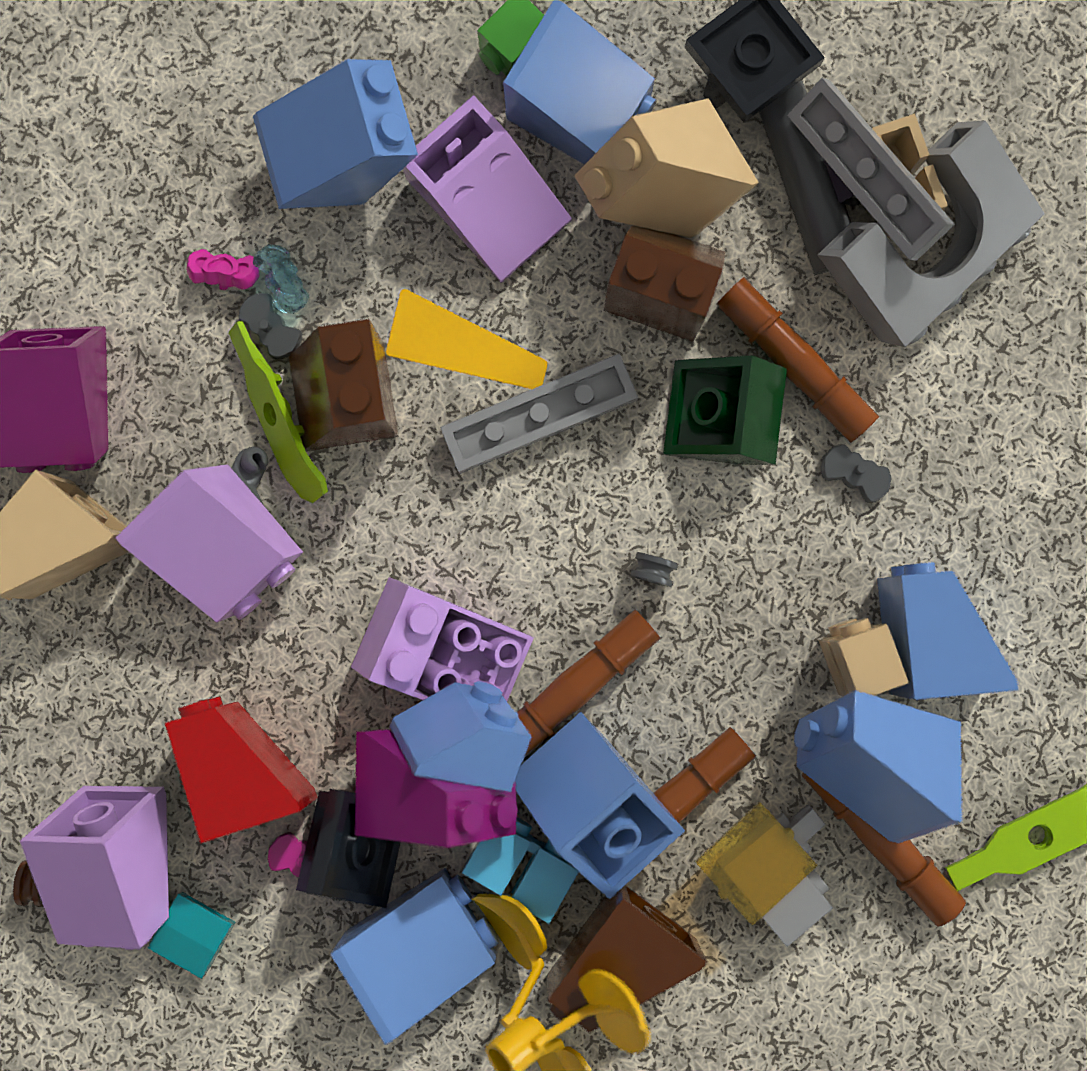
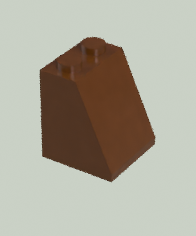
M632 225L625 235L608 282L603 311L693 342L709 311L723 271L725 252L676 234Z
M370 319L317 327L289 356L298 421L305 432L301 436L305 451L399 437L385 346Z
M625 885L612 898L609 899L607 896H604L548 972L547 1001L552 1004L549 1009L559 1021H562L583 1006L588 1005V1001L580 990L579 980L591 970H602L618 978L633 994L638 1005H641L700 972L707 961L697 939ZM595 1015L588 1016L577 1023L589 1033L600 1028Z

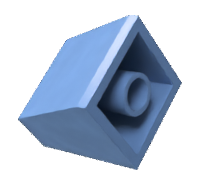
M553 0L503 82L506 119L585 165L632 116L652 112L657 101L651 97L655 78L566 4L559 0Z
M347 59L257 111L253 116L279 209L365 204L418 156L391 60Z
M935 562L891 567L892 577L877 578L881 622L888 625L909 682L890 689L889 694L918 700L1018 690V682L953 571L936 572Z
M856 690L799 719L794 735V743L797 747L796 767L889 841L901 843L962 822L960 721Z
M582 712L578 713L520 766L514 781L516 782L517 794L555 850L609 899L685 832L682 826L606 737Z
M446 868L388 903L387 908L377 910L347 929L331 952L332 958L385 1045L396 1039L495 964L497 951L494 947L499 944L496 933L485 917L479 921L477 920L468 903L473 901L471 900L472 895L459 875L451 878Z

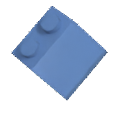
M454 682L393 717L390 724V729L414 775L511 792L532 736L518 718V713L505 700L502 691L494 685L485 682H475L473 686Z

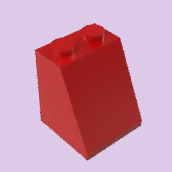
M221 696L202 700L178 708L181 718L165 723L200 843L300 812L318 798L315 788L238 701L223 705Z

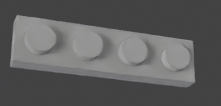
M821 78L787 115L909 260L917 261L955 225L829 79Z
M619 353L440 427L457 470L461 474L638 400V395Z

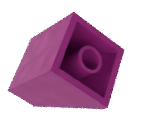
M106 327L9 330L1 335L0 468L15 467L16 472L32 473L35 470L41 471L47 466L64 465V469L67 471H81L92 468L109 450Z
M391 729L356 732L355 835L449 848L516 834L518 811L516 804V782H514L511 792L416 776L410 768Z

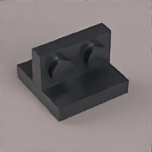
M738 0L687 38L684 47L708 77L703 97L705 99L709 98L715 109L727 101L743 123L820 67L825 58L780 0Z
M330 789L329 792L319 791L296 890L333 899L387 908L401 841L355 835L356 794L336 789Z

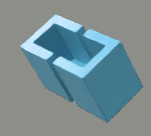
M516 817V834L477 842L464 865L462 873L501 896L527 851L533 853L511 891L513 894L512 898L525 905L534 916L550 924L579 871L555 850L549 839L545 843L532 837L529 834L532 826L523 819Z

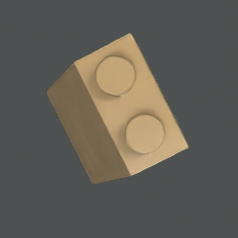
M709 98L632 116L574 175L599 218L690 238L701 233L759 183Z
M35 470L0 511V598L7 600L34 599L128 553L129 551L122 547L115 539L127 526L73 481Z

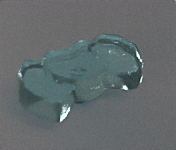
M271 244L258 250L253 258V264L266 273L265 284L274 293L272 306L282 313L295 314L306 306L309 294L303 288L302 280L296 274L298 272L297 267L290 261V252L280 245Z

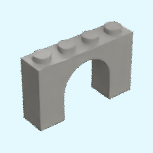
M986 120L957 122L928 149L930 155L926 162L928 165H934L937 177L949 195L955 211V231L951 245L944 257L934 267L920 274L911 270L878 223L851 222L818 254L820 260L881 342L906 347L921 339L928 330L927 326L942 312L954 307L961 300L962 293L976 279L990 273L997 264L996 260L1011 246L1027 238L1031 232V227L1045 214Z

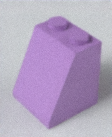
M229 465L183 470L115 537L122 547L215 622L232 616H236L240 620L251 613L262 602L258 595L268 585L275 588L290 577L295 571L292 563L303 553L300 547Z
M83 786L20 840L57 944L82 945L84 947H113L126 950L141 949L169 918L167 800L164 787Z

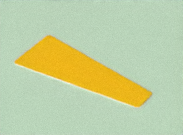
M407 289L401 290L386 349L388 356L529 389L543 385L548 365L545 359Z

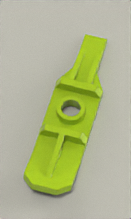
M236 322L228 333L244 368L248 395L280 470L300 498L314 503L328 492L326 478L305 451L300 439L305 433L302 425H294L290 404L282 397L278 385L282 382L280 374L273 372L254 345L244 322Z
M1087 784L996 828L984 847L944 867L954 888L959 891L994 873L1021 875L1086 844ZM1035 826L1042 827L1045 833L1043 841L1039 844H1032L1028 838L1030 830Z

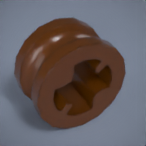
M24 860L18 866L14 878L13 898L15 904L26 906L30 901H33L35 906L44 907L27 860Z

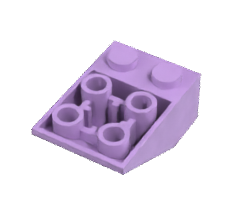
M474 95L416 145L418 156L403 168L406 180L500 283L505 281L572 221L571 216L509 133Z
M389 577L351 668L372 682L421 700H425L454 682L471 686L475 682H485L499 688L505 700L508 701L534 637Z

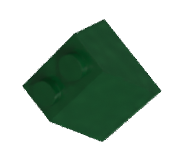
M753 355L675 360L663 454L738 465H776L787 368Z

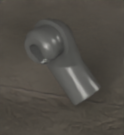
M253 446L239 452L231 469L264 506L256 489L268 465V457L264 450Z

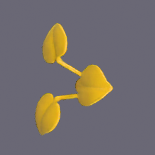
M478 894L471 899L484 913L512 957L525 969H531L511 1010L500 1019L505 1030L486 1045V1055L496 1071H525L536 1060L542 1071H592L584 1057L574 1048L564 1046L563 1041L557 1038V1036L584 1018L595 1015L596 1021L604 1035L619 1049L627 1053H639L649 1045L650 1030L645 1023L642 1011L633 994L618 978L602 970H591L579 980L580 990L589 1004L583 1006L550 1029L546 1030L542 1023L533 1016H528L526 1019L518 1018L544 968V961L540 955L547 950L545 936L535 917L520 901L510 896H500L499 894Z

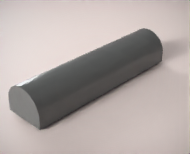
M801 80L759 111L814 275L828 272V269L820 260L818 254L851 223L846 205L838 201L823 157L787 116L807 94L803 80Z

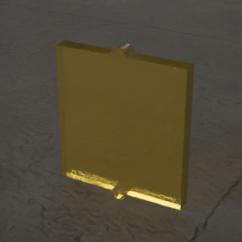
M760 801L695 860V863L719 888V897L723 900L728 898L752 926L818 866L793 838L795 835L794 831L789 827L784 828Z

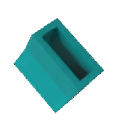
M182 892L176 896L170 906L169 918L156 931L148 949L202 979L212 966L236 922Z

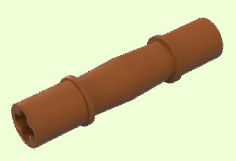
M745 277L739 280L717 302L716 305L749 338L748 342L750 344L756 342L774 364L787 368L786 377L814 402L811 407L814 410L818 409L850 443L862 435L879 418V415L846 382L847 379L844 376L839 379L813 347L780 318L783 313L780 310L777 311Z
M636 609L599 641L596 639L593 642L596 646L562 672L531 703L528 701L523 703L524 706L517 712L518 718L532 736L524 758L549 736L553 737L555 735L553 729L587 704L618 672L621 676L624 675V670L661 639Z
M729 727L694 758L690 757L688 759L690 765L658 788L653 794L677 822L680 823L710 793L714 791L718 794L720 792L719 789L755 759L756 755L743 739Z
M802 773L805 781L831 808L833 816L838 820L843 819L867 850L897 879L896 886L908 894L935 926H943L960 914L965 907L966 900L934 865V860L930 856H923L911 840L901 843L889 841L809 776Z

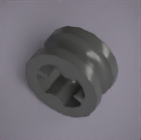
M637 552L635 559L638 560L639 565L637 569L631 570L630 576L672 588L673 581L670 579V573L673 570H677L679 564L664 558Z

